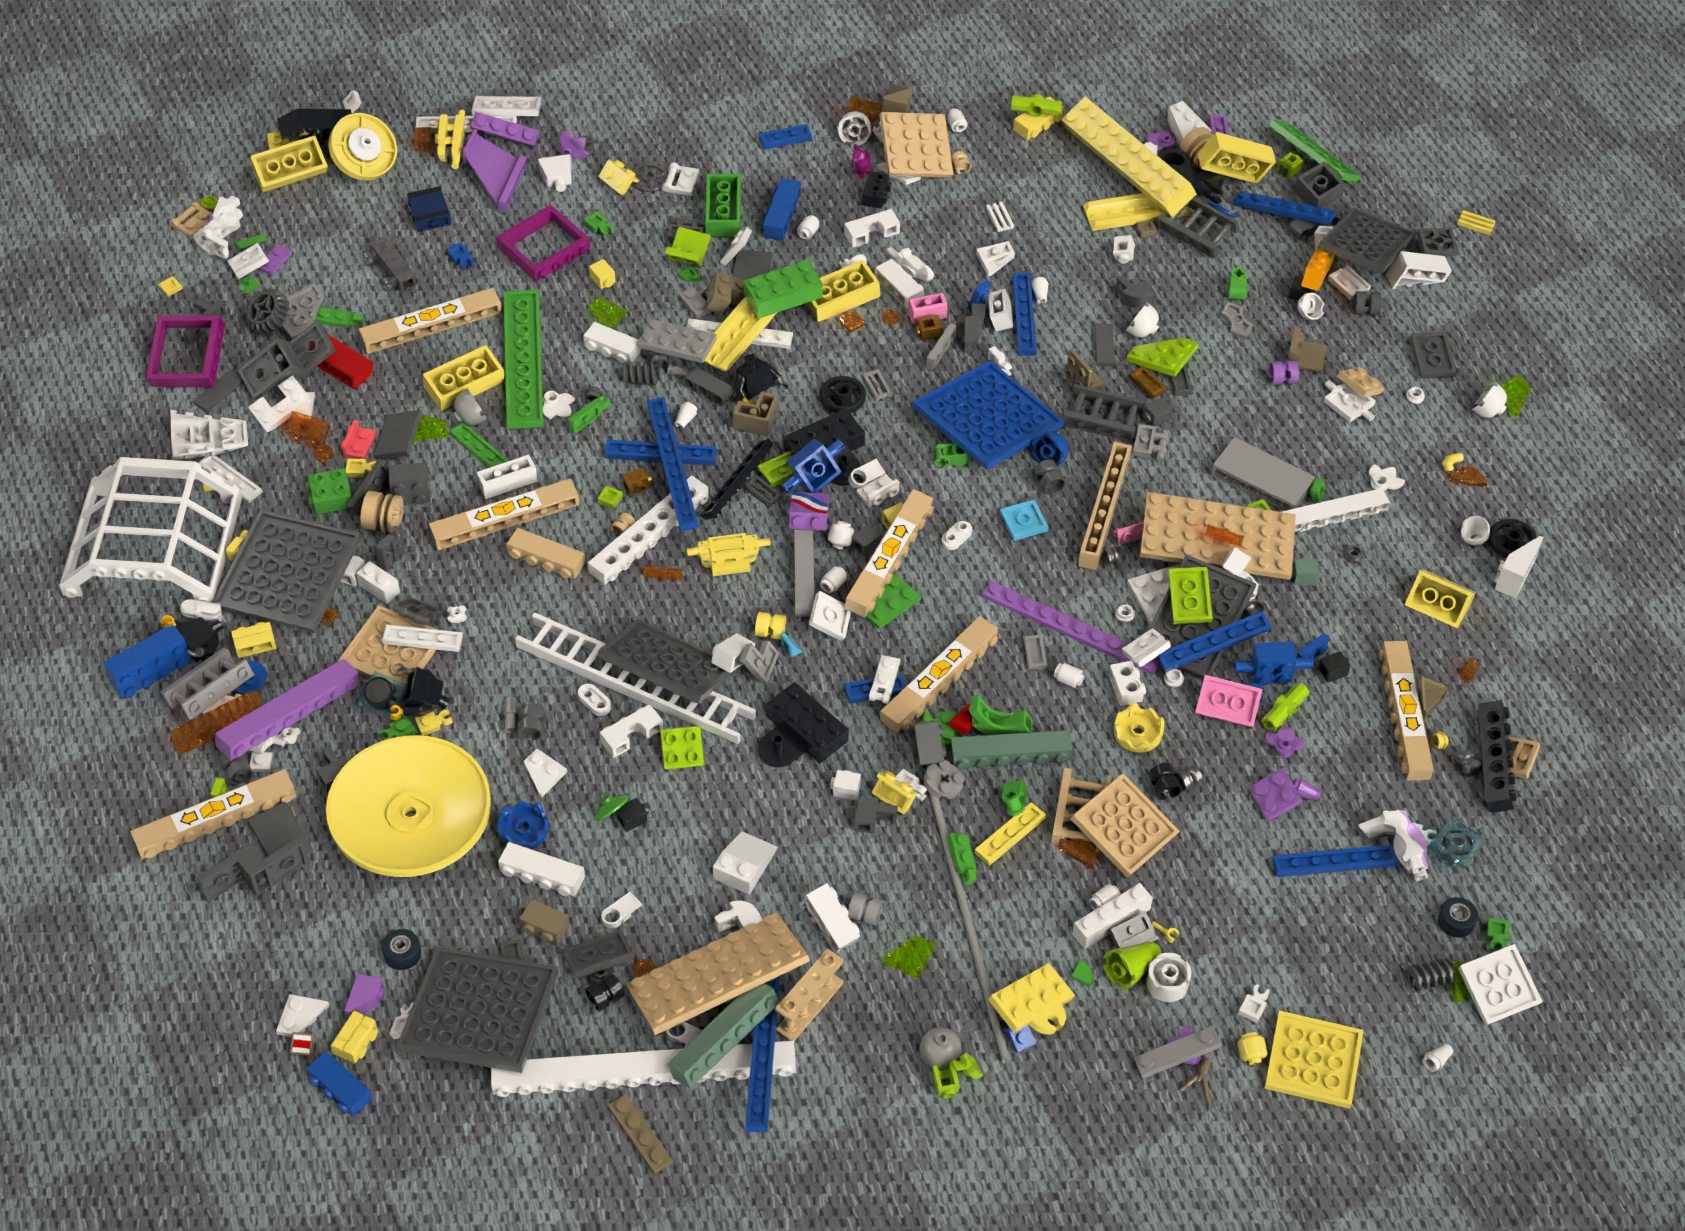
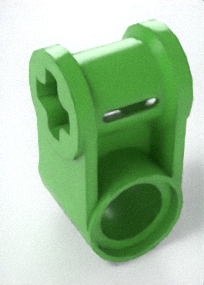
M1241 267L1233 268L1231 271L1228 299L1246 300L1247 273Z
M955 443L937 444L933 449L934 454H936L935 466H942V459L943 466L964 465L969 460V455Z
M1024 780L1003 783L1002 800L1006 802L1007 813L1010 816H1017L1025 809L1027 786Z

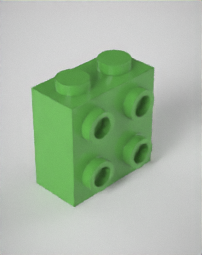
M346 468L308 475L310 482L306 483L308 494L312 493L309 501L311 508L315 507L316 515L349 509L347 504L351 499Z

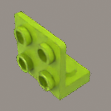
M678 227L672 248L667 247L665 254L669 260L701 268L711 236Z
M700 726L660 730L664 768L666 770L704 765Z

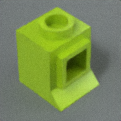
M1290 152L1281 160L1278 159L1276 172L1279 173L1284 168H1287V179H1290L1302 169L1303 160L1299 155H1294Z
M950 1062L949 1068L938 1071L937 1065L933 1066L931 1074L937 1096H943V1098L954 1097L959 1092L960 1084L953 1062ZM950 1080L951 1085L942 1086L941 1081Z

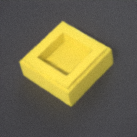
M173 276L158 284V287L167 297L183 289L182 285Z

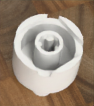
M1162 953L1150 963L1146 980L1148 991L1152 997L1163 1002H1175L1182 999L1187 993L1191 978L1190 965L1175 953Z

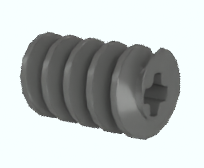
M624 361L623 379L625 383H628L631 379L632 384H635L638 379L639 384H642L645 379L646 384H650L652 380L653 384L656 385L658 380H660V362L657 367L654 366L653 362H651L650 367L647 366L646 362L641 367L639 361H637L635 366H633L632 361L626 366Z
M1442 958L1438 961L1433 960L1430 963L1424 962L1422 965L1416 964L1414 967L1407 966L1406 968L1407 981L1410 987L1413 988L1415 986L1417 991L1422 990V984L1425 989H1429L1430 982L1434 988L1438 985L1437 981H1439L1441 986L1445 985V979H1447L1449 984L1453 983L1454 973L1448 958Z

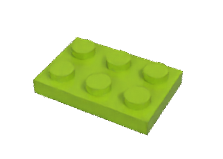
M1207 567L1169 569L1173 624L1212 622Z

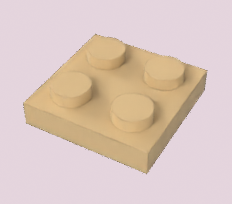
M1360 367L1342 370L1337 375L1340 380L1362 397L1381 394L1385 389L1379 380L1369 376L1367 371Z

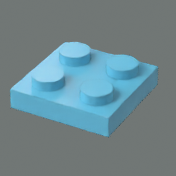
M1035 500L1000 509L999 514L1013 541L1048 532L1049 527Z

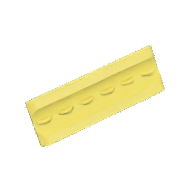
M1143 193L1090 201L1083 205L1092 231L1135 225L1137 222L1148 220L1154 222L1158 221L1157 218L1161 214L1169 216ZM1188 207L1177 218L1190 216L1191 213Z
M744 297L714 332V334H717V341L704 362L727 372L777 313L758 319Z

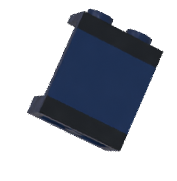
M440 186L407 193L409 207L411 206L418 232L451 225L450 213Z

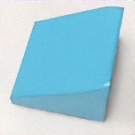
M782 633L781 645L790 657L803 652L793 638Z

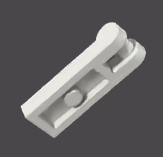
M881 655L869 695L870 701L880 700L884 704L889 703L901 659Z

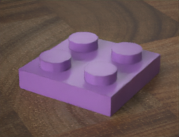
M1284 767L1249 787L1267 821L1273 820L1303 802Z

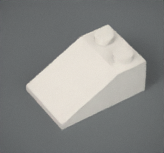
M1537 537L1509 554L1506 561H1501L1498 568L1500 572L1497 573L1494 579V583H1497L1495 590L1517 598L1537 558L1544 537Z
M741 831L722 851L714 864L713 879L750 895L778 847Z

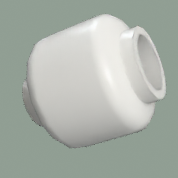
M836 521V523L830 526L828 541L833 543L832 547L837 549L850 546L854 529L850 523Z

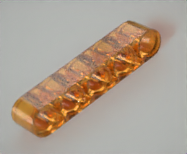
M258 691L247 692L173 729L171 737L175 750L179 753H185L215 739L216 732L264 705Z

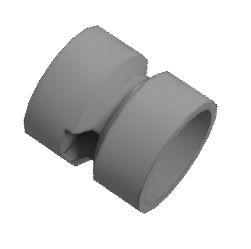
M855 892L849 905L848 917L857 921L863 919L865 923L876 926L878 923L876 919L881 915L884 901L875 897L868 899L867 895Z

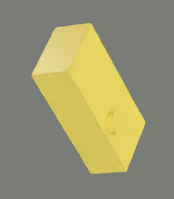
M1215 132L1198 152L1201 169L1252 183H1258L1276 163L1272 147Z
M316 136L250 156V164L262 193L325 173L328 167Z
M861 260L821 277L823 298L805 304L819 322L880 297V284L865 261Z
M487 345L423 374L424 388L441 411L454 406L457 396L467 389L475 396L505 382L504 369Z

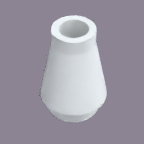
M1037 277L1033 279L1031 287L1037 303H1046L1048 281L1044 277Z
M690 402L682 404L674 425L684 429L697 415V407Z
M1443 1044L1425 1053L1423 1058L1425 1068L1431 1072L1440 1071L1448 1058L1453 1054L1452 1047L1449 1044Z

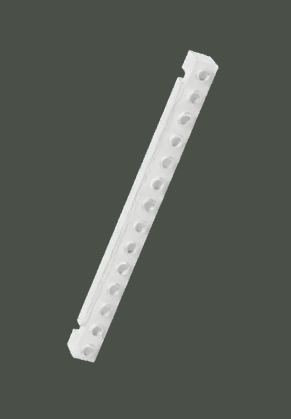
M794 1041L775 1042L773 1074L786 1077L796 1073ZM740 1044L733 1047L697 1083L704 1082L705 1079H714L716 1081H724L731 1077H736L739 1080L747 1079L750 1076L753 1044ZM682 1049L529 1059L526 1061L522 1073L491 1068L493 1095L497 1094L500 1097H506L510 1093L529 1095L536 1091L548 1094L554 1090L572 1092L578 1088L591 1091L597 1087L615 1089L620 1085L638 1087L640 1084L649 1083L652 1086H658L662 1082L681 1084L673 1079L667 1064Z

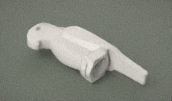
M892 247L886 249L887 253L912 278L921 279L925 282L933 279L934 272L931 268L925 265L918 257L912 255L909 248H904L899 253Z

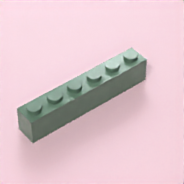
M1069 730L953 737L950 743L952 765L960 769H966L969 766H978L980 768H985L988 765L1007 766L1014 763L1026 765L1029 762L1045 764L1048 761H1057L1063 763L1071 760L1072 757Z
M763 983L740 994L667 1064L673 1079L691 1089L780 1003L774 989Z

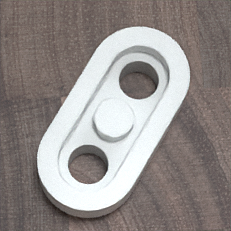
M966 521L955 523L942 536V546L948 550L957 549L971 536V524Z
M584 684L579 688V700L592 713L597 716H604L610 712L611 703L609 698L596 686Z

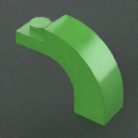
M979 695L971 697L969 711L971 716H973L972 725L986 735L1032 733L1033 719L1025 710L1012 713L998 712L991 709Z

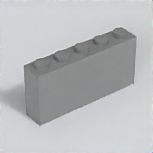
M1236 437L1232 439L1215 461L1211 476L1260 500L1264 499L1266 503L1282 511L1298 508L1308 495L1310 486L1315 481V476Z

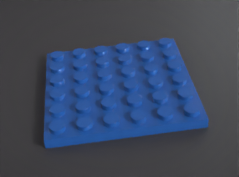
M992 361L976 367L914 400L912 403V407L986 470L1032 445L1033 440L1037 436L1045 432H1055L1064 427L1065 423L1064 420Z

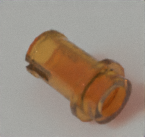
M1469 658L1465 667L1460 670V678L1463 681L1468 682L1474 679V673L1480 665L1478 660L1473 665L1476 658Z

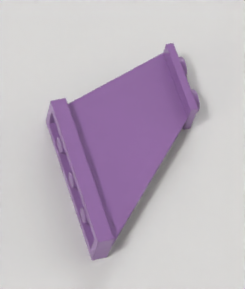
M474 129L472 134L467 137L466 146H463L461 150L463 164L469 163L498 207V213L505 214L525 171L527 157L520 155L519 159L477 135V130Z

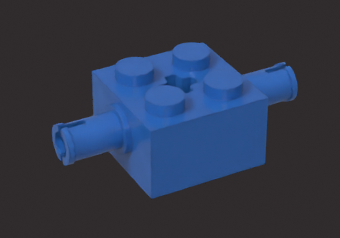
M813 439L787 460L786 463L793 471V476L781 484L784 491L789 494L800 484L810 493H817L842 472L833 460V457L845 449L843 443L837 439L828 448H825L822 443Z
M1293 641L1255 643L1251 660L1234 661L1235 673L1251 672L1253 683H1261V685L1276 682L1287 684L1292 682L1296 669H1313L1312 656L1296 657Z

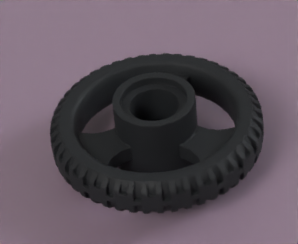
M836 376L822 384L819 398L821 404L833 413L844 409L852 413L863 406L866 400V390L863 384L855 378ZM858 391L860 397L855 403H852V392ZM834 397L835 404L831 403L827 398Z
M1503 519L1491 527L1488 540L1490 546L1498 555L1507 558L1509 554L1527 544L1523 541L1524 532L1528 535L1530 542L1537 538V534L1525 522L1517 519ZM1508 527L1504 537L1496 536L1498 530Z

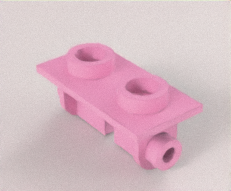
M1143 521L1124 528H1116L1113 531V536L1118 539V545L1142 539Z

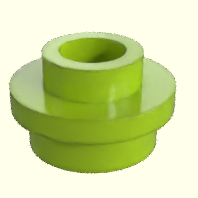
M206 195L200 204L204 209L212 211L216 208L218 202L214 196Z

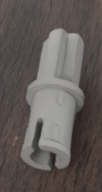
M511 696L505 699V712L503 713L505 733L517 732L516 698Z

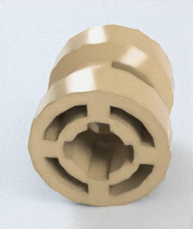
M957 151L951 155L952 165L957 174H961L959 170L962 169L965 172L971 170L972 165L967 159L965 152Z
M622 513L618 517V521H615L610 529L615 535L618 532L624 533L636 521L628 513Z

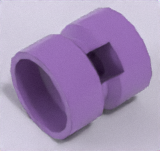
M1289 360L1285 361V363H1282V361H1271L1269 364V377L1274 378L1271 384H1282L1283 381L1286 384L1297 383L1299 379L1297 361Z

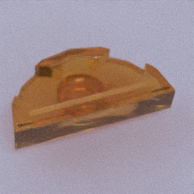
M1461 467V469L1453 471L1450 477V482L1487 487V478L1479 473L1478 469L1473 467Z
M1081 839L1066 840L1059 845V850L1093 870L1096 864V854L1093 846Z

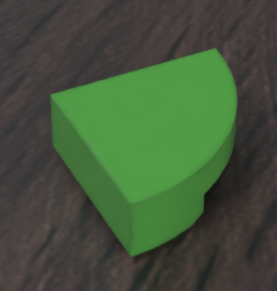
M693 266L677 272V276L684 281H700V276Z
M1080 959L1071 979L1091 987L1092 971L1088 964Z

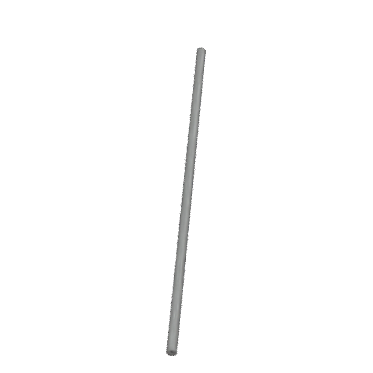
M929 793L1001 1061H1010L997 1011L988 1001L992 992L960 875L954 869L947 841L948 831L939 798Z

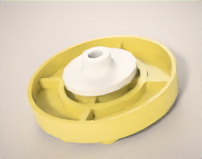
M364 113L347 115L335 125L329 136V152L334 163L342 172L352 178L364 181L377 179L383 176L395 162L397 155L395 138L388 126L372 115Z

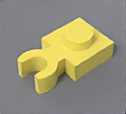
M348 459L346 466L347 477L365 478V474L370 472L376 461L367 463L366 459Z
M244 530L240 538L236 537L226 548L228 560L234 561L249 532L248 530Z
M448 709L442 710L436 716L433 711L416 717L415 721L421 735L424 736L441 730V724H451L453 722L451 717L448 719L443 718L449 715Z

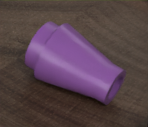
M1295 778L1293 784L1301 798L1318 801L1322 790L1317 789L1303 778Z

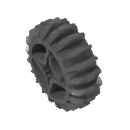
M270 287L268 289L263 288L262 292L257 291V295L252 296L253 299L248 301L249 306L245 307L247 312L244 315L250 329L256 333L266 335L272 334V331L277 332V328L282 327L283 322H287L285 318L289 316L287 311L290 310V302L279 290L271 289Z

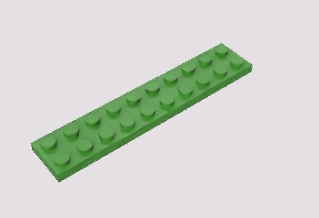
M539 290L504 292L507 429L544 427Z

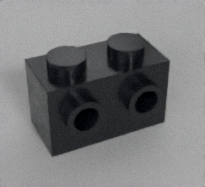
M870 171L862 193L863 206L882 209L883 204H887V192H891L892 189L890 175Z

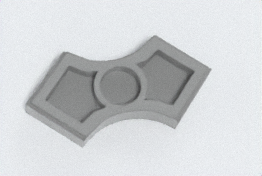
M1227 302L1220 316L1227 319L1230 323L1231 334L1247 339L1253 324L1244 318V307Z

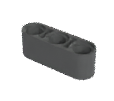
M1336 214L1329 226H1335L1338 223L1339 218ZM1295 219L1290 223L1289 230L1301 241L1304 237L1308 238L1314 235L1319 226L1328 225Z
M693 367L681 380L684 387L688 386L697 394H702L710 401L721 404L720 406H723L734 394V390L729 384L697 367Z

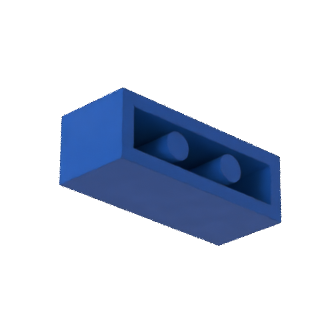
M327 1051L307 1067L309 1082L314 1087L320 1086L323 1089L322 1093L328 1100L334 1099L342 1113L346 1114L348 1112L353 1117L372 1100L370 1090Z

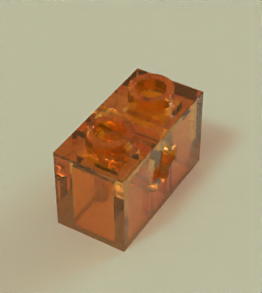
M292 411L284 431L288 434L289 439L296 442L303 440L306 441V444L316 447L317 444L323 446L331 426L326 420Z

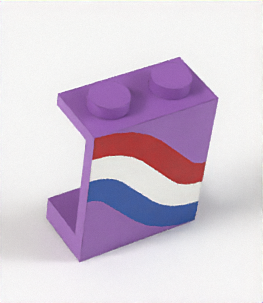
M792 492L789 529L826 531L827 514L829 513V494Z

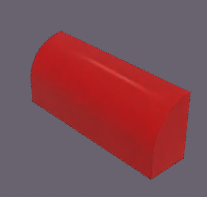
M327 334L336 351L317 365V367L355 390L369 378L374 362ZM315 342L310 345L311 351L315 348Z

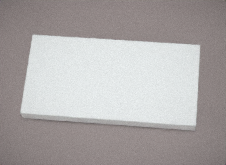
M475 96L472 115H475V112H479L489 116H539L541 97Z

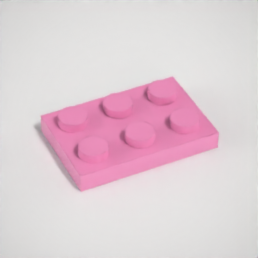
M1205 675L1195 714L1253 728L1263 689Z

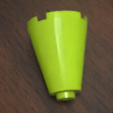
M1150 941L1112 949L1106 952L1103 959L1106 958V964L1103 965L1105 973L1114 985L1116 981L1122 987L1121 990L1129 989L1148 972L1150 963L1162 953L1161 948L1156 943Z

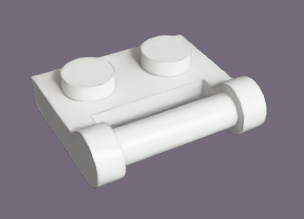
M671 163L668 177L662 186V191L692 196L699 175V169ZM680 173L677 185L672 186L675 174Z

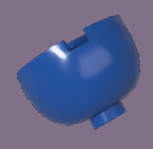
M1045 432L1037 436L1032 442L1034 450L1032 456L1038 463L1043 461L1042 458L1050 459L1054 456L1056 458L1055 464L1059 466L1068 456V443L1062 435L1056 432Z

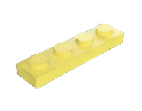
M1031 802L1021 814L1014 816L975 849L974 854L990 866L1046 818V814Z

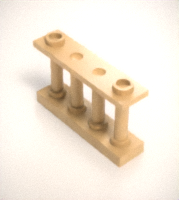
M1064 768L1051 844L1059 845L1060 839L1064 838L1092 842L1083 832L1066 830V827H1062L1063 822L1072 821L1070 818L1074 815V813H1069L1068 810H1065L1066 805L1085 806L1092 800L1074 797L1068 791L1074 787L1101 792L1111 784L1112 776L1108 775L1107 783L1104 785L1075 780V777H1071L1072 769ZM1096 846L1095 852H1099L1100 849Z
M829 949L824 951L775 1008L776 1012L785 1017L776 1028L777 1034L788 1041H795L843 985L844 981L834 975V973L844 963V959Z

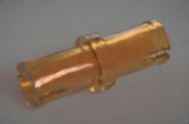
M1210 524L1207 525L1206 532L1204 533L1205 536L1218 539L1221 543L1228 542L1241 547L1244 535Z
M645 565L644 577L661 578L662 581L665 579L682 581L683 569L666 568L664 565L662 567Z

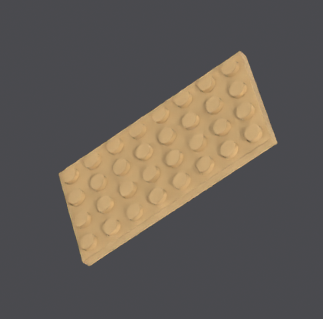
M1147 492L1140 557L1182 563L1187 554L1224 570L1225 568L1221 565L1234 546L1251 557L1243 571L1249 574L1290 580L1292 576L1296 514Z
M776 912L766 916L756 924L751 923L745 929L742 928L732 932L717 941H713L698 950H694L679 959H675L660 968L626 983V987L650 1028L657 1035L791 971L810 960L808 954Z

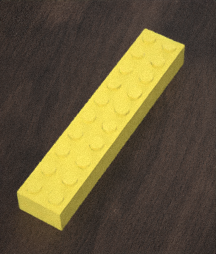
M1084 97L1061 119L1067 130L1170 217L1179 212L1197 194L1190 182L1088 98Z

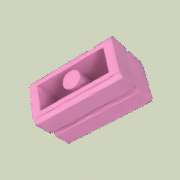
M943 293L909 299L908 314L912 324H917L918 318L939 315L940 319L947 318L948 305Z

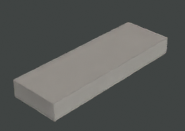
M949 324L928 355L927 369L934 370L956 337L955 324Z

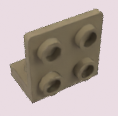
M1295 326L1287 361L1296 360L1299 369L1321 373L1327 345L1304 341V335H1300L1302 328Z
M1073 348L1069 349L1066 369L1068 378L1073 379L1077 385L1094 389L1104 387L1105 383Z

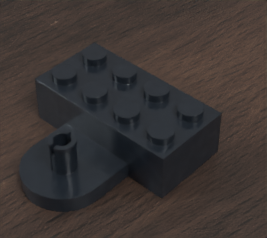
M295 109L277 119V128L281 139L295 141L316 136L317 141L329 139L335 125L343 117L352 114L351 109Z
M847 409L783 436V450L786 453L790 452L791 456H794L813 439L822 443L825 448H828L839 439L845 446V449L835 455L833 460L842 472L830 481L833 484L840 486L850 485L848 482L849 474L854 469L861 467L860 462L851 451L865 445V431ZM853 474L854 480L857 481L860 475Z
M793 682L766 703V717L777 727L760 740L758 754L765 764L777 768L791 764L805 752L820 764L848 742L849 729L796 682Z

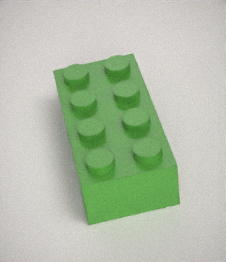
M707 174L705 225L706 234H709L711 237H734L740 230L741 174Z
M809 260L743 280L744 296L758 319L823 298V283Z

